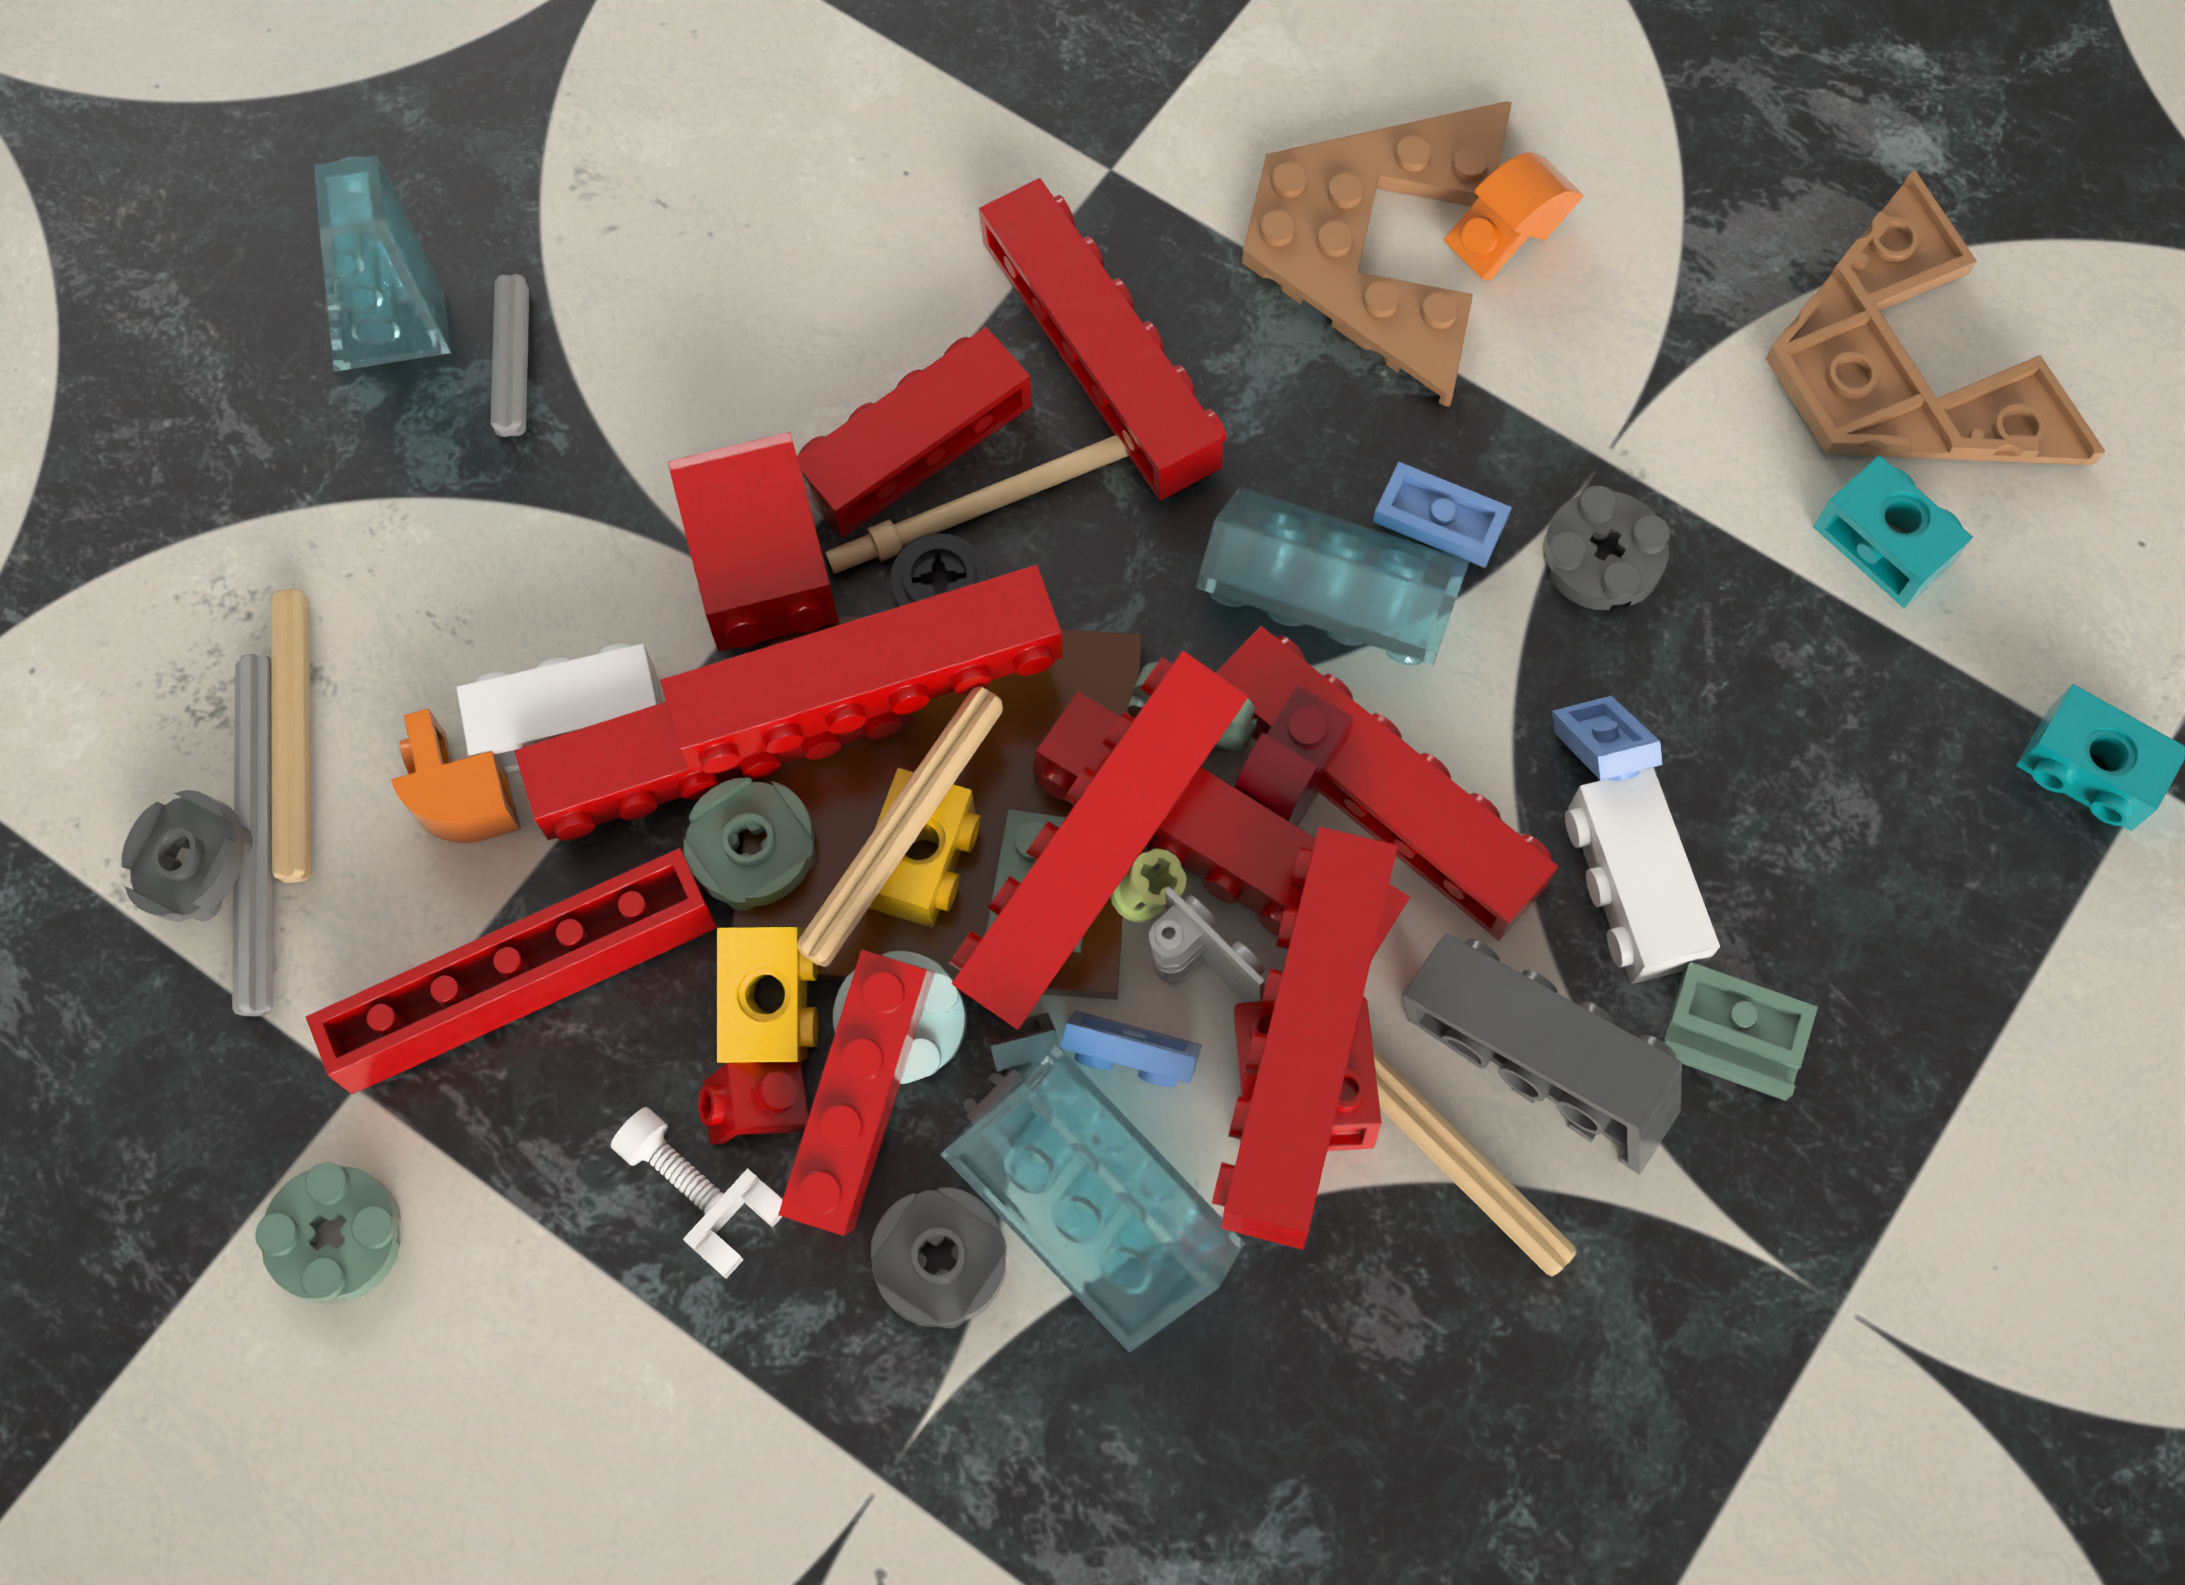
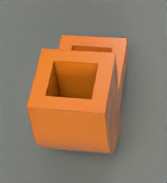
M1532 152L1523 153L1505 162L1475 189L1474 193L1479 197L1478 200L1447 234L1443 241L1481 279L1490 281L1529 236L1545 241L1584 195L1545 157Z
M429 708L403 715L408 738L400 740V751L408 775L391 779L400 800L423 828L438 838L456 843L479 842L520 830L508 775L492 751L452 762L446 733Z

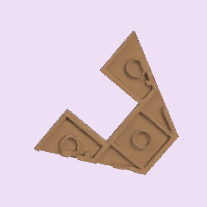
M1500 102L1266 154L1243 248L1242 264L1262 278L1274 280L1280 286L1282 292L1299 304L1305 300L1332 319L1331 326L1364 350L1378 352L1384 358L1385 364L1397 373L1401 369L1438 394L1440 396L1439 403L1450 407L1473 294L1358 272L1376 189L1472 207L1479 198L1474 193L1475 189L1491 173L1499 168L1512 102Z
M1916 171L1911 172L1907 176L1904 184L1884 209L1879 211L1868 229L1855 241L1835 266L1829 278L1817 293L1811 296L1800 310L1797 318L1775 341L1766 357L1768 364L1825 454L2093 465L2097 463L2106 451L2041 355L1937 398L1880 312L1968 275L1977 262Z

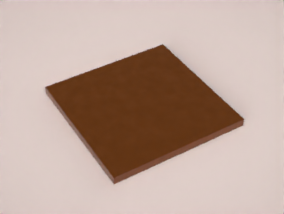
M838 616L839 622L821 626L810 632H796L769 639L768 647L864 617ZM1061 629L1062 659L1054 661L1048 669L1034 675L1021 676L1014 673L992 680L986 689L996 694L1002 700L1003 712L954 782V785L972 790L975 814L981 815L982 821L972 851L969 853L962 850L954 872L960 874L961 877L952 908L949 912L940 909L933 928L868 908L830 965L826 967L818 965L816 980L844 982L846 977L856 969L861 950L880 955L891 951H907L921 954L941 964L954 980L959 970L949 964V962L971 930L982 938L987 930L990 910L987 907L992 902L1008 809L1067 817L1074 807L1068 801L1054 797L1039 784V777L1032 773L1036 750L1077 691L1118 716H1121L1124 711L1128 713L1127 707L1132 698L1133 688L1140 675L1142 634ZM953 692L930 699L925 707L912 712L913 722L904 724L899 732L890 737L879 740H870L864 737L843 744L838 752L829 757L817 760L803 757L782 764L777 772L768 777L752 780V782H765L772 785L771 781L786 786L799 797L808 811L814 828L816 861L807 872L803 881L782 899L764 906H756L750 910L739 911L734 909L732 928H807L873 833L897 769L901 768L911 772L916 771L968 695H958ZM745 829L742 854L749 853L754 855L761 851V842L767 838V834L762 831L757 835H752L748 829ZM920 840L913 843L905 855L914 860H924L931 857L937 851L938 845L932 841ZM1111 897L1084 934L1081 953L1072 952L1043 995L1118 1000L1123 916L1113 906Z

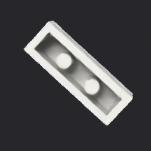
M627 643L612 644L602 648L598 654L573 660L561 657L552 658L539 663L534 669L513 674L491 672L479 676L474 683L456 687L468 756L471 757L492 751L506 773L520 770L514 750L662 703L655 667L644 643L634 646Z
M1654 767L1640 770V773L1631 779L1621 781L1605 779L1579 786L1568 807L1569 810L1565 813L1566 828L1574 847L1583 848L1590 868L1586 871L1587 888L1595 906L1604 907L1611 927L1607 932L1608 947L1615 964L1619 968L1625 966L1631 985L1684 971L1689 962L1704 966L1720 948Z

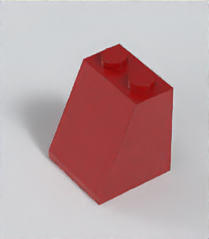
M791 432L668 461L705 615L718 652L732 648H746L760 641L796 632H810L821 626L839 622Z

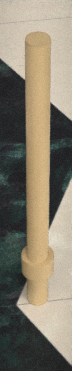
M1116 435L898 523L893 524L889 519L867 528L868 535L825 551L824 555L827 564L834 575L876 557L880 562L898 556L904 546L918 538L936 534L1125 458L1128 454L1119 437Z

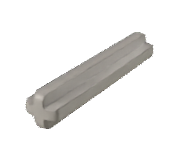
M519 274L511 276L500 275L494 282L490 424L494 428L495 434L501 437L521 436L526 430L529 287L526 284L525 278Z

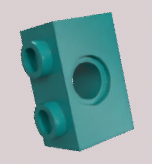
M1880 455L1829 499L1813 526L1815 530L1903 608L1907 607L1952 566L1973 538L1962 527V524L1953 513L1937 506L1916 487L1914 481L1906 472L1893 467ZM1887 523L1897 525L1905 534L1894 531Z
M2072 684L2049 707L2016 766L2031 774L2033 779L2043 788L2057 793H2064L2086 805L2101 821L2115 826H2122L2132 831L2159 808L2185 760V746ZM2090 754L2100 758L2106 764L2108 771L2099 768L2091 759Z

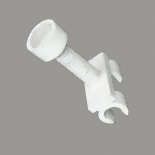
M648 1107L642 1108L619 1129L611 1142V1148L630 1165L634 1166L642 1160L650 1162L652 1167L655 1166V1169L660 1171L661 1175H665V1178L671 1184H674L676 1188H679V1191L684 1193L686 1197H689L691 1202L694 1201V1204L699 1206L700 1210H704L705 1216L683 1240L727 1279L744 1259L716 1233L744 1203L773 1227L782 1218V1216L778 1215L782 1199L748 1168L725 1194L720 1192L713 1183L710 1184V1181L705 1179L704 1175H700L698 1170L695 1171V1167L691 1166L684 1157L676 1153L674 1148L671 1149V1146L666 1144L664 1136L668 1125Z

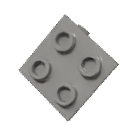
M1168 887L1165 890L1167 912L1152 925L1149 931L1151 954L1157 976L1167 983H1179L1185 980L1204 962L1244 1002H1262L1265 980L1260 975L1265 969L1258 958L1238 941L1230 947L1213 930L1218 923L1211 912L1198 899L1190 895L1187 899L1183 900L1172 888Z

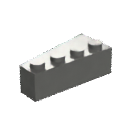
M1445 932L1402 994L1408 1021L1479 1068H1486L1490 1061L1500 1066L1498 1070L1500 1077L1512 1087L1513 1091L1531 1103H1534L1535 1100L1543 1101L1545 1098L1554 1102L1561 1114L1571 1121L1568 1128L1589 1142H1592L1596 1135L1602 1134L1626 1150L1619 1162L1639 1175L1681 1111L1682 1061L1676 1059L1675 1052L1667 1044L1650 1035L1642 1034L1639 1038L1616 1026L1614 1018L1595 1004L1581 1002L1578 1005L1558 994L1556 987L1548 979L1534 971L1524 970L1522 973H1519L1500 962L1498 955L1491 948L1480 941L1467 939L1463 942Z

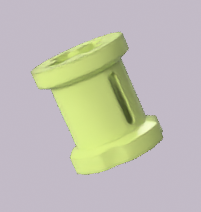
M1159 848L1152 849L1147 853H1141L1111 895L1112 904L1118 913L1130 921L1139 923L1150 921L1160 914L1165 907V890L1168 887L1172 888L1181 897L1186 889L1187 876L1181 867L1178 857L1167 850ZM1155 864H1160L1157 869H1152ZM1140 902L1144 903L1141 907H1136Z

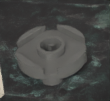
M1591 486L1586 488L1581 496L1570 499L1560 507L1550 522L1543 542V556L1545 557L1546 555V562L1551 569L1549 576L1560 593L1580 606L1593 610H1610L1612 605H1623L1630 601L1629 606L1648 597L1661 579L1669 558L1668 541L1670 538V528L1665 520L1657 516L1651 508L1640 500L1621 492L1611 491L1604 486ZM1595 540L1613 542L1616 545V549L1621 553V558L1610 555L1605 561L1598 559L1595 556L1597 546L1592 542Z
M185 790L174 793L180 796V798L173 799L166 805L159 802L152 804L145 809L132 826L122 851V867L130 870V881L133 889L126 886L125 889L132 903L149 914L178 922L188 919L206 921L219 912L223 899L235 884L242 868L243 860L251 852L253 837L246 827L240 825L237 814L227 804L201 792ZM181 848L190 849L189 856L182 865L180 860L176 859L178 852Z
M948 1187L926 1190L917 1195L915 1193L907 1195L895 1202L886 1211L874 1231L871 1241L872 1272L880 1294L897 1314L917 1325L955 1328L962 1325L966 1320L978 1316L992 1303L1005 1279L1007 1245L998 1221L988 1206L977 1197L963 1190ZM944 1240L952 1242L955 1246L952 1249L951 1256L957 1262L955 1267L950 1272L940 1269L935 1275L926 1272L928 1260L921 1253L923 1248L928 1243L939 1247Z

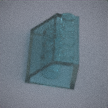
M1239 486L1214 521L1196 588L1210 592L1213 600L1226 606L1243 607L1247 604L1268 611L1270 618L1284 625L1302 626L1307 624L1326 630L1327 635L1331 639L1345 645L1359 646L1365 643L1386 650L1388 657L1402 664L1420 665L1423 662L1433 666L1469 561Z
M1057 1044L1018 1076L940 1154L1129 1353L1218 1289L1245 1244L1244 1240L1236 1232L1221 1229L1222 1217Z

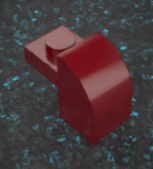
M1297 686L1268 733L1260 735L1238 776L1234 788L1298 827L1321 791L1320 777L1354 724L1353 717Z

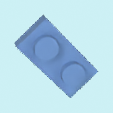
M1398 462L1375 510L1373 522L1486 568L1512 507Z
M1612 696L1552 711L1555 734L1600 780H1627L1637 776L1640 770L1663 765L1660 740Z
M1075 1010L1066 1023L1060 1048L1075 1052L1074 1059L1083 1065L1108 1070L1112 1069L1113 1064L1116 1063L1138 1069V1077L1146 1082L1164 1087H1175L1178 1081L1190 1084L1202 1044Z

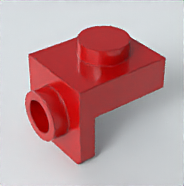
M801 1061L726 1063L705 1079L699 1093L698 1112L701 1122L708 1127L710 1144H725L736 1135L799 1132L804 1129L809 1117Z

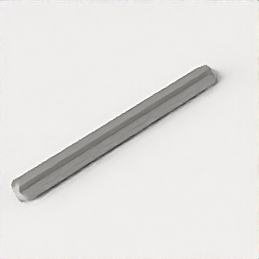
M246 654L242 655L240 661L235 665L234 812L237 814L240 825L246 827L251 832L253 846L249 855L243 860L239 876L233 885L232 1009L237 1015L255 1017L266 1015L273 1007L271 658L263 655Z

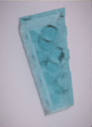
M351 156L335 162L314 165L334 372L451 353L445 293L379 156Z

